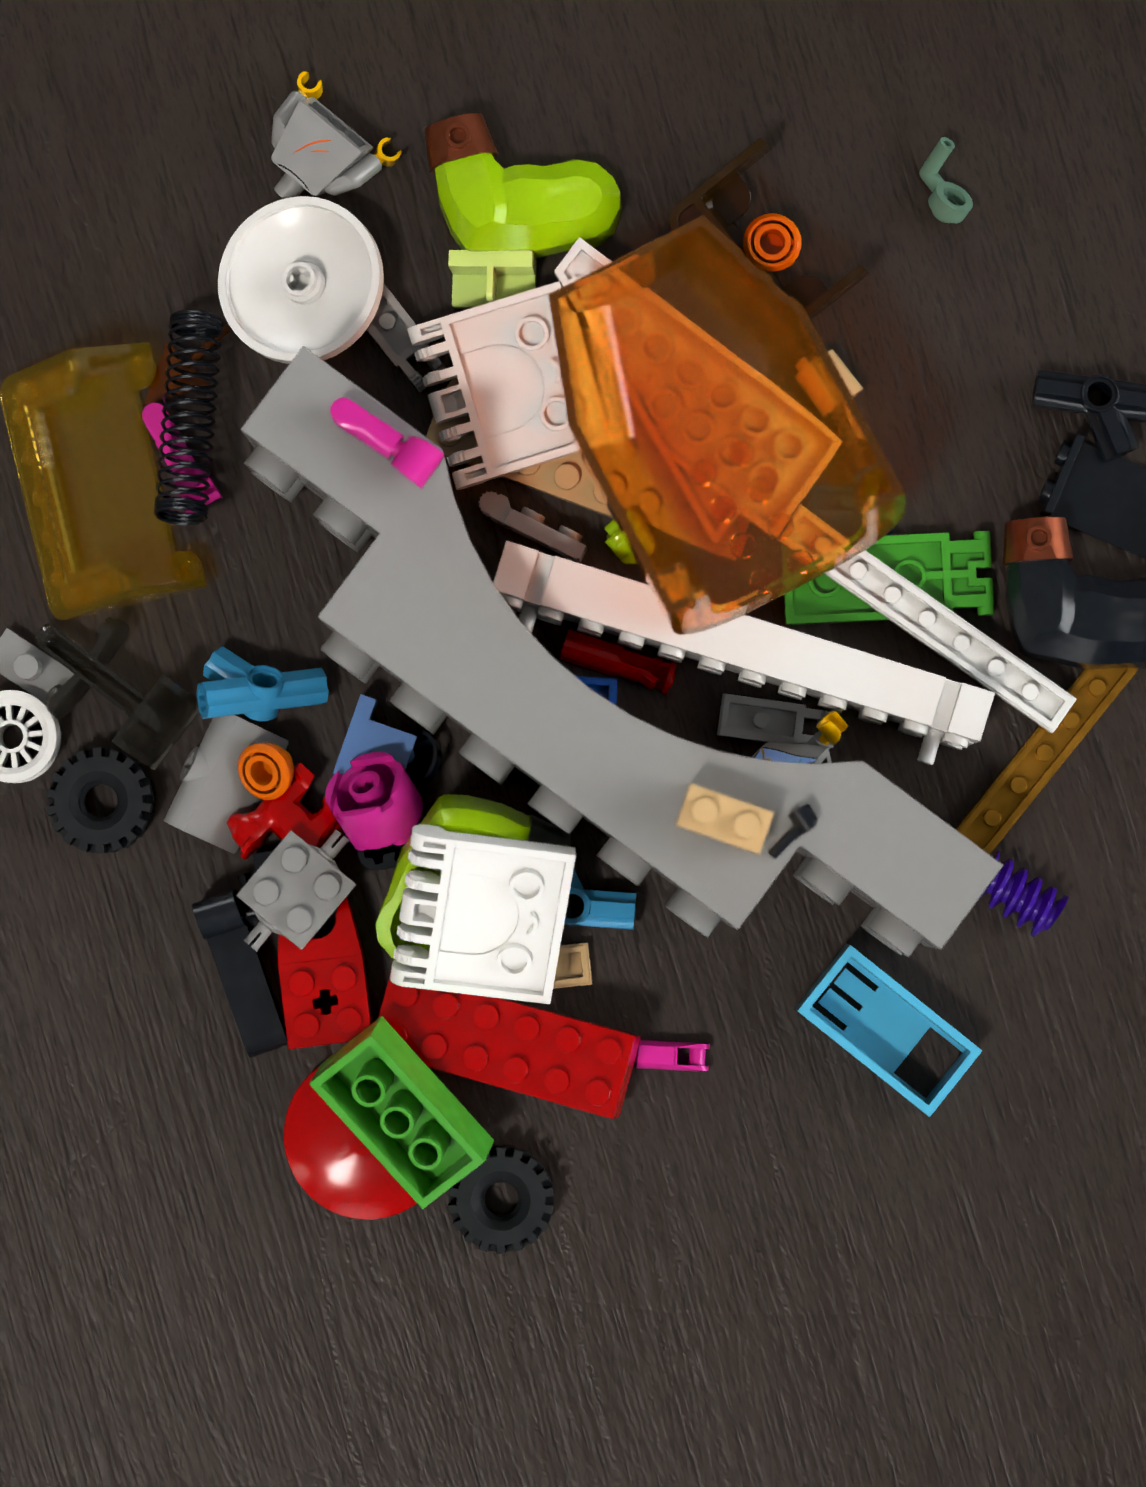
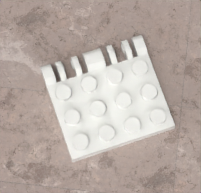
M560 281L427 321L407 329L412 346L422 345L445 337V342L425 347L414 353L417 362H428L449 353L453 363V367L432 371L422 377L425 387L438 385L454 378L458 379V385L427 395L436 424L449 422L469 415L470 422L439 432L441 441L452 442L471 433L475 434L478 447L452 453L451 456L447 457L449 467L462 465L481 457L483 463L452 473L456 490L469 488L488 480L609 443Z
M415 825L412 829L410 842L412 849L409 850L408 860L415 866L441 869V873L438 876L432 871L413 870L405 875L404 883L408 887L403 890L399 915L402 923L397 928V935L404 941L429 944V950L427 951L417 945H398L394 949L393 958H395V961H393L391 968V982L403 987L550 1004L576 848L450 832L434 825Z

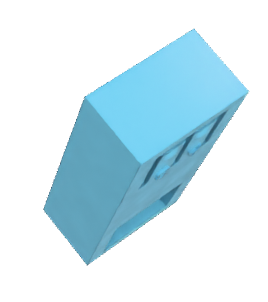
M847 943L794 1008L929 1117L982 1052L979 1047ZM848 962L878 987L873 991L844 968L833 983L862 1005L861 1009L858 1011L831 988H828L818 1001L821 1006L846 1025V1028L842 1030L815 1009L813 1004ZM931 1027L962 1053L925 1098L894 1072Z

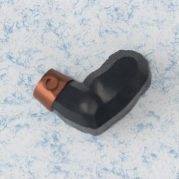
M1037 517L1006 522L1003 565L1007 566L1005 600L1010 628L1020 653L1027 657L1076 668L1108 669L1129 667L1146 669V577L1119 582L1094 576L1077 578L1069 565V562L1073 561L1074 557L1066 518Z

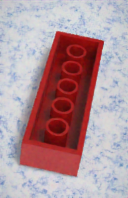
M390 977L378 1017L383 1016L430 1068L610 1119L620 1117L641 1040L639 1035L510 999L403 987L392 983Z

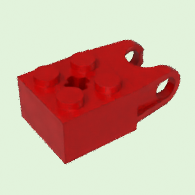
M347 895L338 906L334 928L325 937L311 938L301 950L287 937L278 934V970L288 1050L349 1042L373 1023L365 954L350 899ZM324 989L330 990V996L336 995L338 999V1004L331 1007V1013L323 1012V1007L318 1008L316 1004V999L322 996V990Z

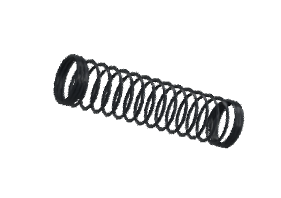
M186 309L171 314L169 318L170 331L168 336L171 342L167 346L170 354L167 356L166 362L170 367L165 371V375L168 378L164 384L167 393L163 396L166 405L162 409L165 418L160 423L164 431L159 436L163 444L158 449L162 456L157 461L161 469L156 474L160 482L155 487L159 495L154 500L153 514L157 519L170 524L196 525L205 522L208 518L207 511L209 509L204 503L209 500V497L198 491H204L210 487L207 481L200 478H206L211 474V471L203 465H207L213 460L204 453L211 451L214 447L205 440L211 439L215 434L206 427L212 426L216 422L213 417L208 415L217 410L213 404L209 403L218 397L210 389L215 388L219 384L211 376L217 375L220 371L213 363H217L221 358L213 351L220 349L222 346L215 338L223 334L224 322L221 317L214 313L198 309ZM183 321H198V322H204V323H186V324H179L178 322H183ZM174 332L182 337L174 339L172 334ZM206 340L218 346L198 348L184 345L179 341ZM175 343L184 349L173 352L171 347ZM188 352L206 353L215 356L216 359L206 361L193 360L177 354ZM172 356H174L175 358L180 359L184 362H179L172 365L170 359ZM201 365L211 367L216 371L212 373H195L177 367ZM173 369L182 374L171 377L169 372ZM202 378L210 380L215 384L208 386L190 385L177 381V379ZM172 381L182 387L170 390L168 384ZM202 391L212 394L213 397L191 398L175 392ZM171 394L182 400L169 403L167 397ZM186 403L202 404L213 409L193 411L174 405ZM170 407L183 413L167 415L166 410ZM194 416L206 418L212 422L195 424L179 421L174 418ZM170 420L179 424V426L167 428L165 422ZM195 429L208 432L210 435L187 436L176 433L173 430ZM168 432L179 438L166 441L164 435ZM195 442L205 444L209 448L189 449L173 445L172 443ZM167 445L179 451L165 454L162 449ZM195 455L204 457L208 461L190 462L170 456ZM166 458L179 464L164 467L161 462ZM195 468L207 473L192 475L175 472L170 469ZM163 471H165L169 474L179 477H172L163 480L160 475ZM194 481L205 484L206 486L194 488L183 487L179 485H174L169 482ZM164 484L179 490L161 492L159 488ZM193 494L204 497L205 499L195 500L192 498L171 497L169 495ZM170 509L190 510L196 513H184Z

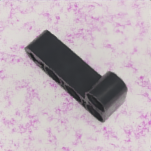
M234 889L193 903L192 909L204 940L208 941L249 1058H253L287 1046V1034L259 949L255 951L251 947L255 942V938L249 945L243 941L252 929L247 921L242 901L236 896L238 892Z

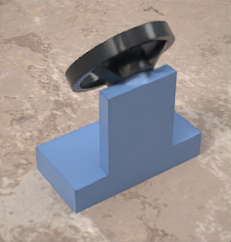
M360 694L332 774L335 775L339 770L340 774L343 775L352 768L350 761L358 756L371 752H386L393 755L394 759L400 762L405 770L407 768L416 788L429 783L436 775L441 764L442 751L438 739L430 732L422 729H412L404 732L372 721L378 701ZM416 735H425L427 737L425 740L415 744ZM432 745V764L428 772L420 778L419 769L425 762V752Z

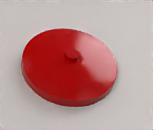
M318 1068L315 1069L295 1092L287 1110L284 1124L285 1153L291 1171L299 1185L314 1201L336 1214L354 1219L387 1218L416 1205V1201L309 1085Z

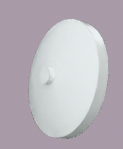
M309 196L281 199L262 207L249 216L229 240L218 272L220 305L234 333L246 345L262 356L286 364L291 363L303 346L324 361L338 355L354 344L372 322L382 298L384 284L381 255L368 229L359 219L342 206L329 200Z

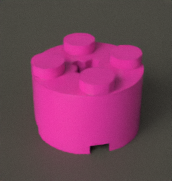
M371 752L356 757L350 761L352 768L343 775L338 770L327 785L325 801L354 848L359 851L379 849L392 844L404 845L412 834L413 827L421 818L423 812L422 796L403 765L396 761L393 755L386 752Z

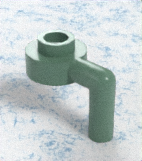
M941 137L921 167L919 175L932 192L928 203L933 215L944 223H961L972 209L973 201L963 188L954 183L945 182L938 173L955 147L952 140Z

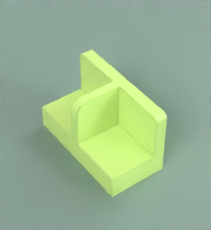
M449 250L448 267L453 274L452 306L455 309H470L536 288L537 260L532 250L482 252Z

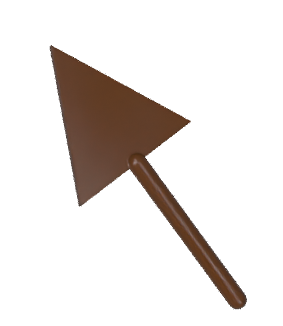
M228 322L222 328L223 334L215 338L216 340L220 341L232 330ZM168 341L143 406L163 401V396L167 393L164 384L168 380L165 371L170 367L166 362V358L170 354L167 349ZM206 341L200 348H212L215 343ZM173 346L171 347L173 352L177 351ZM194 352L189 359L199 360L206 353ZM172 356L170 359L172 365L175 363L184 362L180 359L175 358L174 356ZM193 365L177 367L185 371L197 373L192 368ZM173 369L169 372L171 377L182 374ZM202 378L177 379V381L190 385L208 386ZM172 381L168 384L170 390L182 387ZM179 391L175 393L183 395L194 391ZM170 394L168 395L167 399L173 398L174 396Z

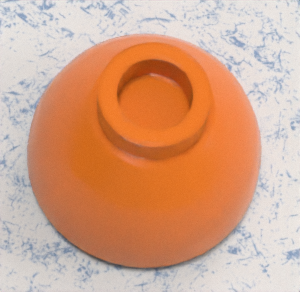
M769 213L757 217L748 225L744 233L743 248L745 255L756 268L762 271L778 272L786 269L795 262L801 250L802 241L797 226L789 218L780 214Z
M270 742L255 743L245 748L238 759L237 768L240 781L253 796L263 800H273L283 795L290 787L294 777L293 760L289 752L281 746Z

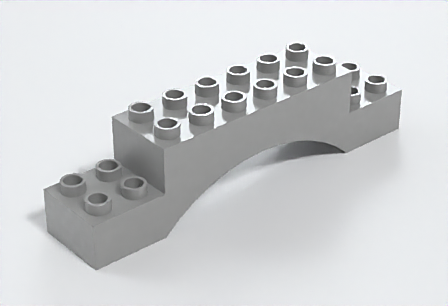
M303 346L243 425L241 431L254 447L253 452L244 464L252 470L251 473L257 479L290 503L293 502L304 486L323 499V502L314 512L313 516L319 520V524L357 553L362 550L371 536L375 538V541L318 616L333 631L320 650L365 684H367L379 666L399 680L402 684L389 701L433 735L446 717L450 718L471 734L459 750V753L500 785L516 767L540 785L537 792L528 802L529 806L555 826L571 834L582 817L610 837L596 856L636 886L640 885L651 869L677 887L664 906L706 937L710 936L720 921H723L731 928L739 929L797 851L805 859L796 869L793 876L832 905L835 903L840 906L849 892L855 894L873 908L860 926L900 956L904 954L910 957L919 943L925 947L943 948L1003 865L863 761L807 764L765 761L720 752L666 733L629 715L592 691L547 652L519 621L492 583L469 539L457 507L445 456L421 489L390 464L394 457L387 460L360 442L357 437L338 427L330 414L331 405L336 399L348 398L365 409L369 415L373 414L404 435V443L409 436H415L432 444L444 454L443 449ZM692 783L774 812L760 854L756 855L675 826L689 784ZM809 804L817 816L816 825L797 840H794L775 860L768 851L789 830L795 827L788 815L803 805Z

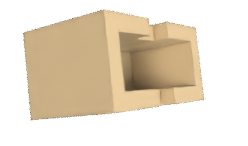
M690 783L675 826L758 855L761 852L774 812Z

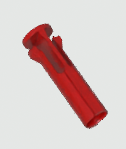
M570 629L560 656L561 660L613 677L619 676L641 683L650 690L656 688L666 696L669 687L672 688L676 676V662L672 661V664L663 662L661 658H649L627 651L622 646Z

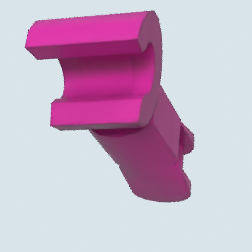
M348 398L336 399L331 405L330 414L338 427L357 437L360 442L387 460L394 457L390 464L421 489L444 458V454L438 448L418 437L409 436L404 443V435L373 414L369 415L365 409Z
M150 403L144 408L142 418L159 449L160 445L163 444L159 436L164 431L160 424L165 418L162 413L164 406L159 403ZM170 420L165 422L167 428L175 426L174 422ZM168 432L164 435L166 441L179 438ZM185 442L172 443L179 447L188 448ZM167 445L162 449L165 454L179 451ZM192 455L170 456L183 461L196 462ZM166 458L164 459L167 466L179 464L172 462ZM195 468L170 469L175 472L192 475L207 473ZM210 476L200 478L210 484L207 490L198 491L209 497V500L204 504L208 505L222 497ZM173 481L174 485L183 487L206 486L194 481ZM178 494L179 497L192 498L195 500L205 499L204 497L193 494ZM185 510L186 513H194V511Z
M640 1040L635 1058V1068L695 1072L709 1071V1066H705L706 1049H710V1044ZM678 1048H689L688 1065L677 1064Z

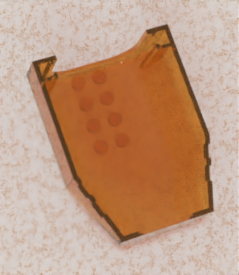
M704 215L548 294L568 425L574 445L674 633L680 635L693 634L717 627L743 616L857 556L884 537L902 519L905 513V491L804 307L792 295L789 297L773 282L770 275L764 270L760 271L743 255V251Z

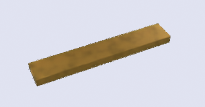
M1129 667L1084 669L1067 690L1077 700L1056 730L1051 734L1041 726H1038L955 830L990 855L1139 669Z

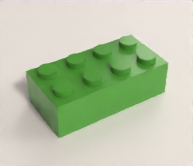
M383 1016L325 1060L309 1083L422 1209L484 1163L494 1143V1139Z

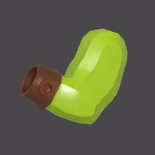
M481 113L450 117L425 128L429 170L432 174L436 175L439 205L450 234L461 250L471 252L532 250L535 257L540 258L569 251L579 237L594 248L601 246L615 234L622 215L621 192L613 176L597 163L573 159L547 166L525 164L513 165L503 169L494 159L497 157L498 152Z

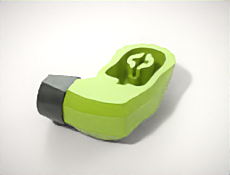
M442 795L436 800L421 824L439 826L450 832L570 846L571 835L560 827L536 816H528L502 803L469 795ZM411 835L401 849L389 889L375 924L378 942L391 958H393L394 949L402 944H408L409 946L417 945L427 951L429 950V944L404 941L397 935V928L402 923L399 915L403 890L408 887L404 883L405 875L413 870L432 871L438 876L441 873V869L425 868L424 866L420 867L411 864L410 860H408L409 850L412 849L410 845Z

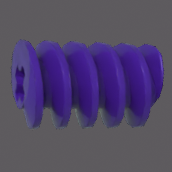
M996 851L992 856L997 861H999L1000 857L999 851ZM1008 858L1001 863L1003 865L980 898L987 893L991 895L988 908L991 910L1001 902L1004 903L1002 917L1005 919L1015 911L1018 912L1019 916L1016 926L1019 928L1029 921L1033 922L1030 935L1035 937L1043 930L1047 931L1054 924L1066 906L1069 897L1064 895L1054 902L1057 893L1055 887L1050 886L1040 893L1042 879L1036 877L1026 883L1028 870L1021 868L1012 874L1014 861Z

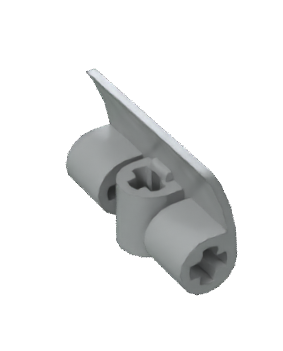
M236 715L212 718L200 746L192 749L183 765L180 774L182 783L163 821L235 854L239 846L232 839L231 832L226 823L234 813L246 814L255 811L262 800L250 794L241 783L237 768L238 759L245 748L255 743H275L286 750L289 743L288 740Z

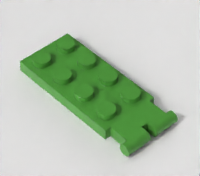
M990 531L973 532L974 540L950 541L949 533L847 537L951 611L961 608H977L978 616L995 615L993 578H977L976 569L992 568ZM781 544L785 625L889 620Z

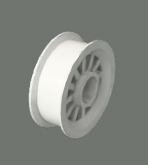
M18 690L0 691V709L5 708L7 719L4 720L0 714V751H2L0 755V781L6 783L28 782L41 776L54 763L61 745L60 725L52 709L35 696ZM14 706H20V711L15 720ZM28 711H31L35 716L24 723ZM40 722L42 730L30 731L33 726ZM17 725L22 730L23 740L18 747L9 749L3 742V733L9 726ZM43 737L42 745L31 742L32 738ZM29 747L39 751L35 758L28 752L27 749ZM20 753L27 761V764L21 767L19 758ZM11 754L12 768H6L5 764Z

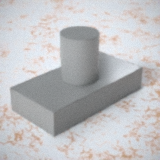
M8 628L0 637V674L51 708L56 709L78 674Z

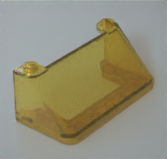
M150 342L71 348L9 375L1 385V404L50 611L59 620L90 616L195 591L207 586L203 565L198 556L190 550L176 552L170 523L157 519L153 514L154 500L159 495L155 487L160 481L156 476V463L148 429L142 418L143 408L139 395L140 390L151 385L156 373V364L153 359Z

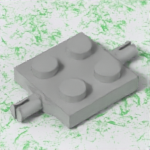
M337 829L334 830V833L321 848L307 844L293 831H290L236 895L253 909L259 920L248 936L243 939L249 945L261 933L251 946L255 951H258L272 932L287 937L302 950L356 886L352 880L339 870L333 860L346 843L350 841L343 836L335 847L332 848L331 846L342 834Z

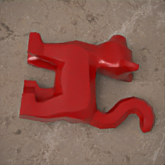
M297 763L294 766L293 780L283 795L273 800H263L253 812L246 814L234 813L229 817L226 824L231 832L232 839L241 849L240 857L243 860L248 859L262 846L269 832H273L282 841L290 831H293L307 844L318 848L324 845L335 829L342 833L336 841L345 834L330 811L325 797L322 799V809L315 814L309 812L300 803L303 796L309 790L315 776L302 763Z

